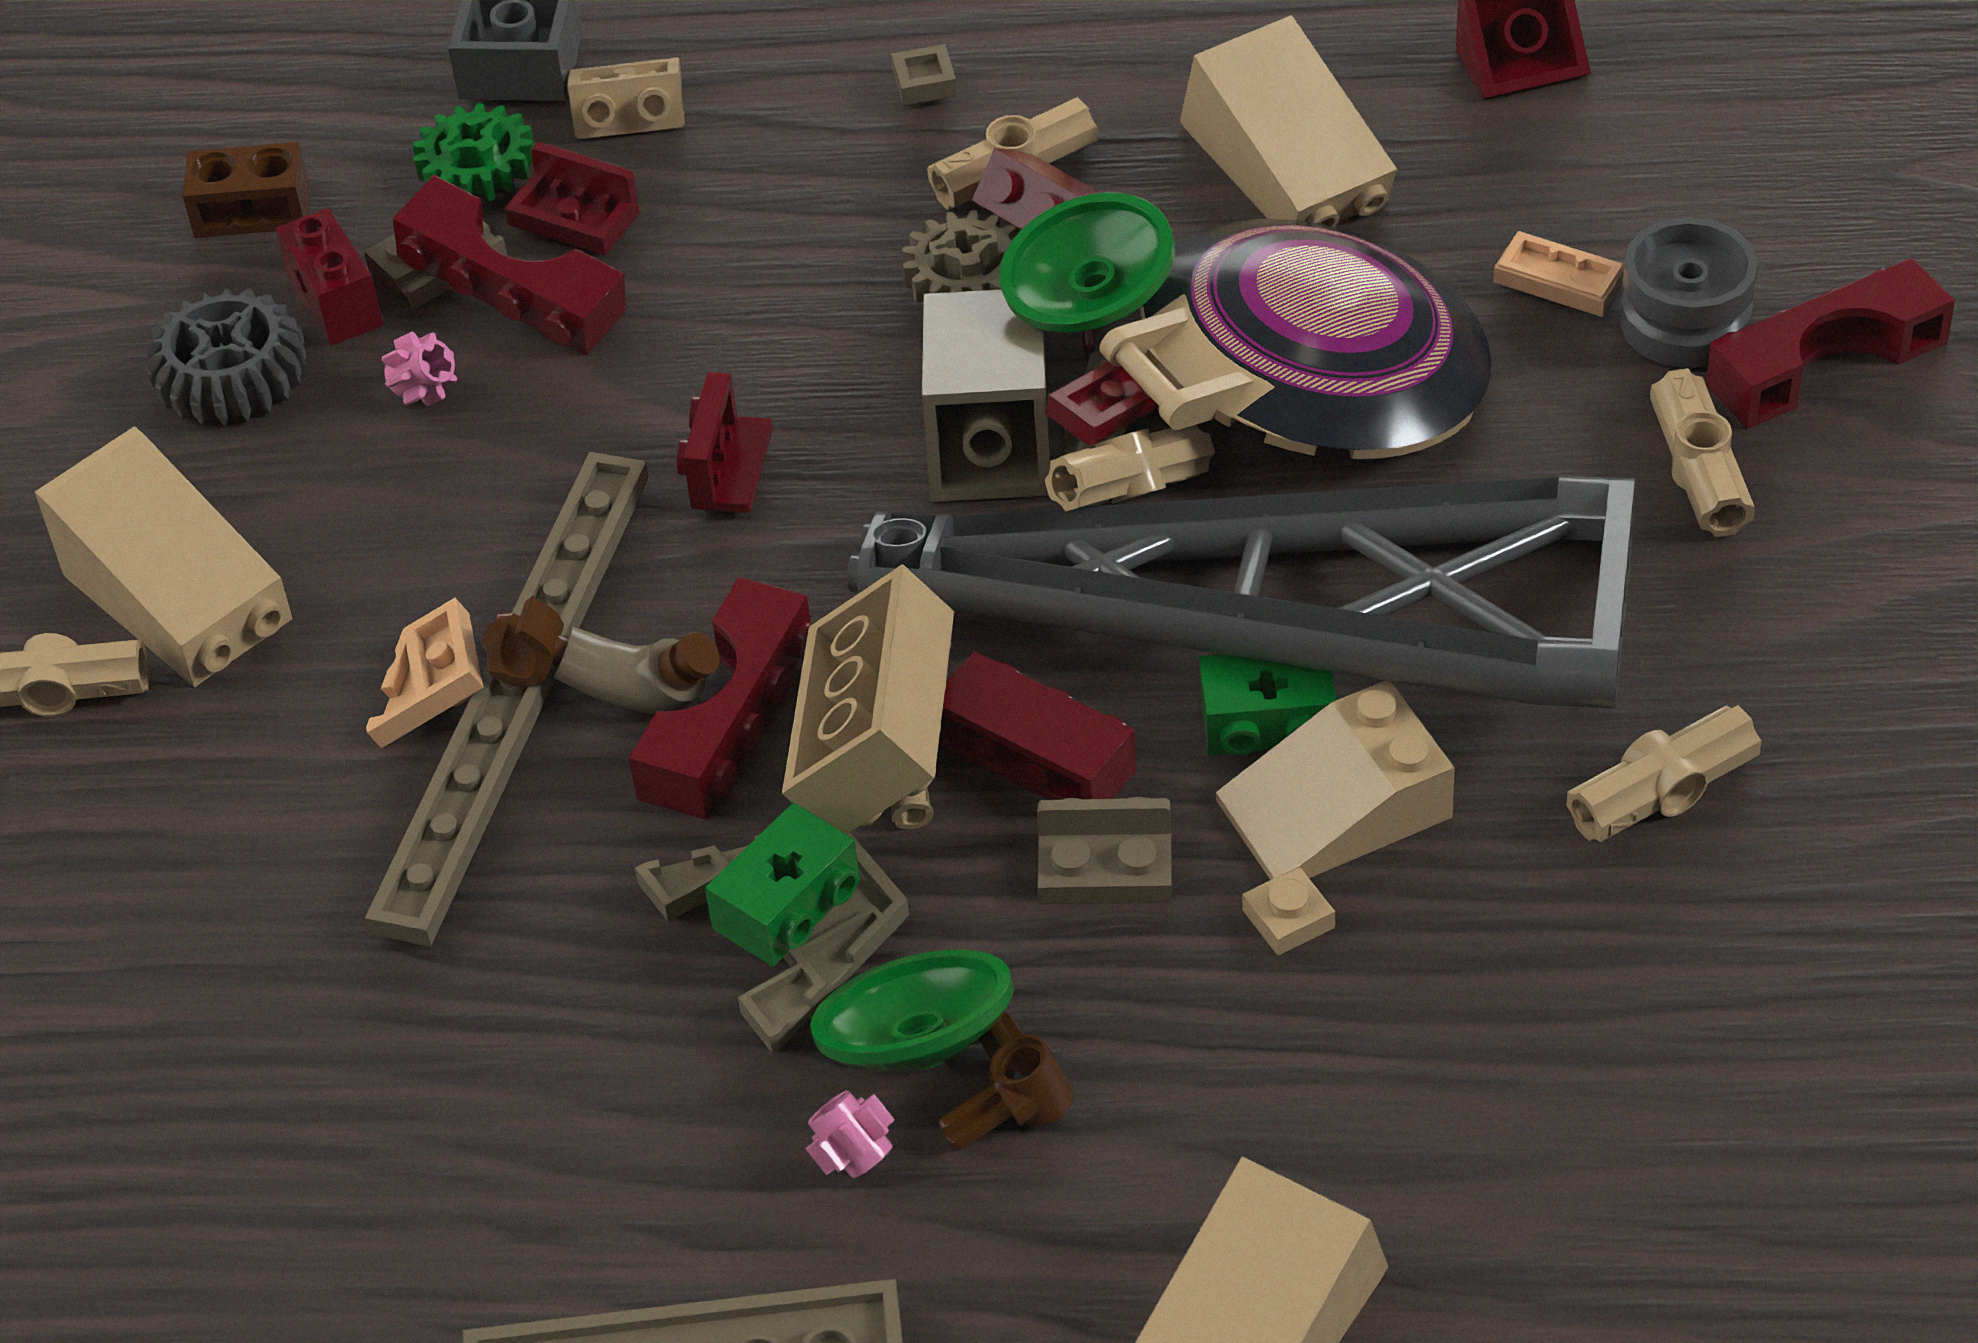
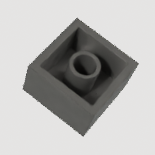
M461 0L448 47L458 99L566 101L569 72L575 67L583 33L578 0Z

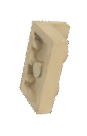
M679 57L570 70L568 92L576 138L584 139L683 127L685 116L681 94L682 78Z

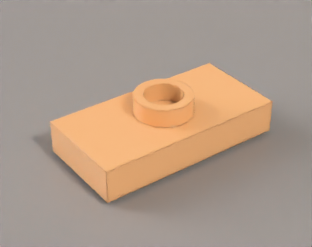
M1518 231L1494 267L1493 282L1603 317L1623 285L1624 264Z

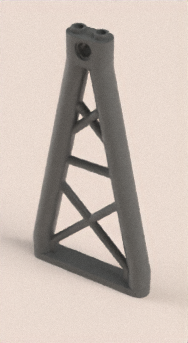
M1560 475L1556 477L1086 506L1066 512L1063 508L961 515L877 511L872 523H865L863 525L860 554H852L848 564V588L850 592H858L859 594L903 564L953 611L1533 705L1616 709L1634 531L1635 478ZM1561 539L1603 541L1592 639L1547 637L1460 584ZM1493 541L1435 567L1430 566L1401 548ZM1357 550L1404 579L1340 608L1259 596L1268 555ZM1242 557L1234 592L1140 578L1130 571V569L1145 563ZM1432 596L1489 632L1386 615Z

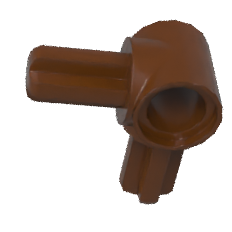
M1004 1012L995 1025L978 1039L991 1058L990 1071L986 1073L991 1085L941 1117L938 1123L940 1130L951 1147L955 1150H962L1012 1116L1019 1126L1025 1124L1031 1127H1041L1059 1120L1070 1108L1074 1092L1046 1042L1039 1036L1025 1035L1008 1012Z

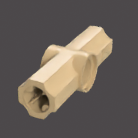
M1078 97L1031 119L1018 115L997 118L986 129V140L928 166V179L935 191L937 200L947 210H950L972 200L994 148L1033 154L1043 161L1051 163L1097 141V126L1090 115L1089 108Z
M1689 368L1668 371L1664 378L1652 384L1650 400L1673 456L1672 478L1678 486L1686 490L1702 530L1712 532L1715 538L1734 535L1742 526L1753 521L1754 504L1731 449V425L1716 412L1703 377L1695 376L1690 372Z
M1197 425L1180 430L1169 428L1150 433L1149 429H1143L1095 444L1096 448L1083 449L1051 460L1050 471L1045 478V484L1050 499L1058 502L1065 512L1112 499L1114 504L1166 488L1165 484H1173L1209 472V462L1215 451L1209 433L1203 432Z
M57 633L35 635L26 642L23 651L0 653V707L21 705L32 714L42 717H55L64 715L72 710L77 699L148 692L150 675L147 651L143 640L77 645L76 642L67 636Z
M1738 705L1733 708L1724 706L1671 736L1663 730L1647 732L1630 745L1623 755L1621 763L1567 792L1566 806L1571 812L1575 826L1589 842L1594 839L1602 842L1657 811H1660L1666 817L1682 814L1701 798L1708 783L1759 756L1761 739L1755 731L1750 716Z

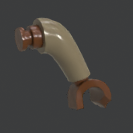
M534 596L525 601L520 616L512 612H499L495 622L487 624L481 642L487 652L486 671L494 678L506 684L519 687L536 686L544 682L551 666L554 665L555 668L552 676L554 679L612 705L650 714H656L657 711L679 710L700 697L705 689L706 677L714 673L720 665L718 648L707 635L700 632H690L680 640L663 638L656 643L642 646L611 640L574 626L570 627L566 636L561 635L564 623L558 613Z

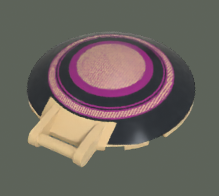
M1250 219L1228 222L1194 232L1175 243L1174 262L1166 280L1158 291L1138 309L1140 310L1141 320L1112 329L1104 336L1099 347L1100 353L1113 366H1122L1160 406V417L1174 430L1184 429L1212 419H1216L1230 427L1237 420L1267 433L1264 443L1309 455L1315 454L1317 446L1350 449L1349 452L1352 459H1376L1405 455L1426 449L1451 437L1471 420L1474 409L1481 400H1484L1491 377L1490 348L1484 330L1467 303L1438 275L1406 254L1361 234L1319 223L1285 219Z

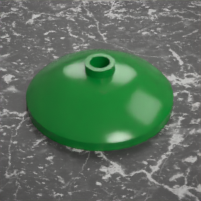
M1110 192L1083 195L1062 202L1041 213L1015 236L1001 262L999 273L1000 287L1012 312L1019 319L1033 327L1046 331L1067 333L1103 328L1134 313L1158 291L1170 273L1174 262L1175 239L1165 215L1155 205L1145 199L1130 194Z
M951 949L915 954L877 966L854 977L834 990L815 1010L811 1020V1031L818 1050L825 1056L843 1065L858 1069L886 1072L926 1070L936 1067L945 1060L961 1053L993 1027L1011 1001L1014 984L1006 963L999 957L986 952Z

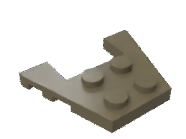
M851 832L847 833V835L855 839L860 882L851 898L843 905L835 906L814 926L810 937L801 947L791 949L783 957L791 968L738 997L741 1015L772 1054L780 1050L813 1016L821 1002L834 990L843 985L909 916L907 898ZM715 845L691 851L692 860L660 867L659 859L642 863L635 867L638 885L669 922L707 901L705 887L747 846L720 852Z

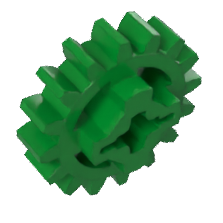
M477 103L473 112L466 113L461 106L454 107V115L448 118L437 114L434 116L436 127L422 126L419 129L421 140L414 141L412 144L415 156L413 159L419 181H425L426 183L433 175H436L474 196L484 194L485 198L489 201L495 200V191L500 188L508 192L515 191L513 179L527 180L530 177L528 166L533 165L530 152L534 146L531 126L523 124V118L520 113L507 117L505 106L502 105L496 107L492 112H485L484 104Z

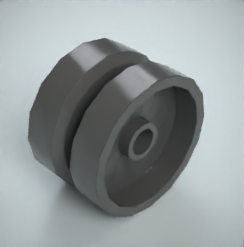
M1683 217L1662 220L1641 230L1629 243L1624 262V291L1621 300L1619 324L1625 340L1641 356L1661 365L1689 369L1708 366L1711 341L1721 338L1726 333L1738 331L1751 325L1753 296L1758 269V259L1752 244L1735 229L1708 219Z

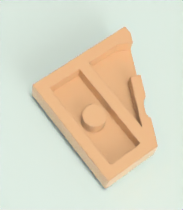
M456 597L402 630L395 649L396 658L387 670L381 686L383 692L389 697L384 714L369 718L366 726L367 733L381 748L450 707H456L465 703L472 694L484 688L470 615Z

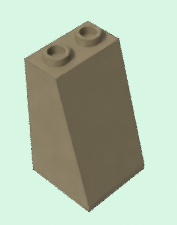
M1001 289L924 294L922 403L930 502L1049 496L1045 484V478L1050 471L1049 418L1045 414L1048 397L1044 330L1033 327L1019 319L1009 308Z

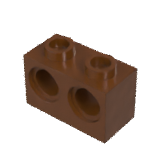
M300 142L187 151L183 200L194 238L276 231L275 228L307 215L310 183Z

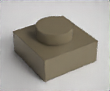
M945 44L891 54L893 73L903 106L957 96L956 77Z

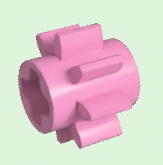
M412 331L395 339L394 345L396 350L382 356L381 359L386 364L384 373L386 387H389L393 393L402 397L403 404L406 406L418 400H422L426 406H429L446 398L443 388L457 382L458 379L454 374L455 360L453 351L443 342L437 340L436 333L434 332L418 339L417 335Z
M846 1090L828 1101L810 1118L808 1125L815 1132V1135L812 1137L814 1142L806 1150L826 1175L835 1169L837 1172L844 1169L852 1179L859 1177L881 1161L891 1150L893 1145L885 1134L889 1132L887 1126L895 1119L874 1094L865 1100L863 1097L856 1100L851 1092Z

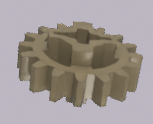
M971 210L967 218L958 219L953 212H948L946 223L940 225L931 219L925 221L926 234L912 231L909 235L910 246L903 247L904 284L906 288L913 289V299L916 302L924 301V294L999 290L1001 289L999 280L1001 262L1008 246L1017 235V227L1011 224L1000 228L999 216L995 214L986 221H980L975 210Z

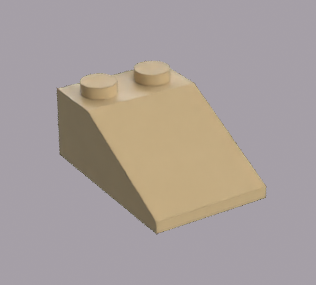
M1382 681L1331 702L1216 792V801L1270 880L1299 866L1308 878H1311L1451 819L1453 813L1455 767L1392 682Z

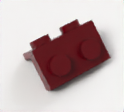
M537 142L530 150L534 174L505 207L508 225L606 256L640 214L633 172L615 164Z
M707 372L701 396L694 395L690 402L689 427L691 431L688 439L681 438L679 441L676 456L677 472L679 475H686L691 509L748 513L752 510L773 432L772 421L769 418L737 416L731 373Z

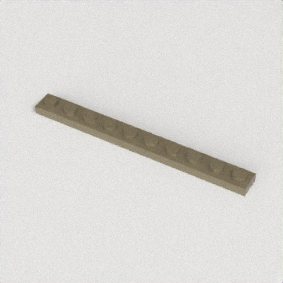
M595 452L588 453L512 613L520 616L525 601L534 596L558 613L564 623L561 635L566 636L571 626L580 627L649 479L646 461ZM486 665L481 675L484 688L472 694L365 916L370 935L431 947L555 681L552 677L554 665L551 666L543 683L529 687L509 685L494 678L486 671Z

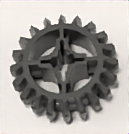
M228 287L220 296L209 297L204 292L202 300L196 303L182 300L181 311L179 313H164V324L151 329V342L145 345L149 381L151 387L155 388L165 408L177 411L181 420L194 416L201 426L207 424L213 418H218L226 426L233 417L242 416L249 422L250 414L257 410L271 413L272 401L289 400L290 387L301 384V370L306 368V352L300 325H297L296 319L288 311L286 304L275 303L271 294H265L257 298L251 288L246 289L240 295H233Z

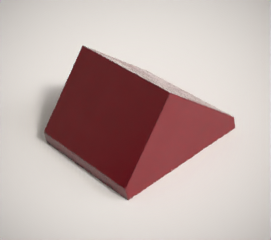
M1458 0L1456 52L1482 99L1591 74L1575 0Z

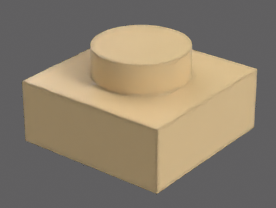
M1300 866L1242 894L1243 912L1277 956L1335 928V910Z

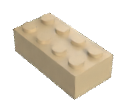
M903 564L809 626L782 794L792 803H796L845 834L859 826H869L879 818L885 809L907 795H918L935 778L954 611Z

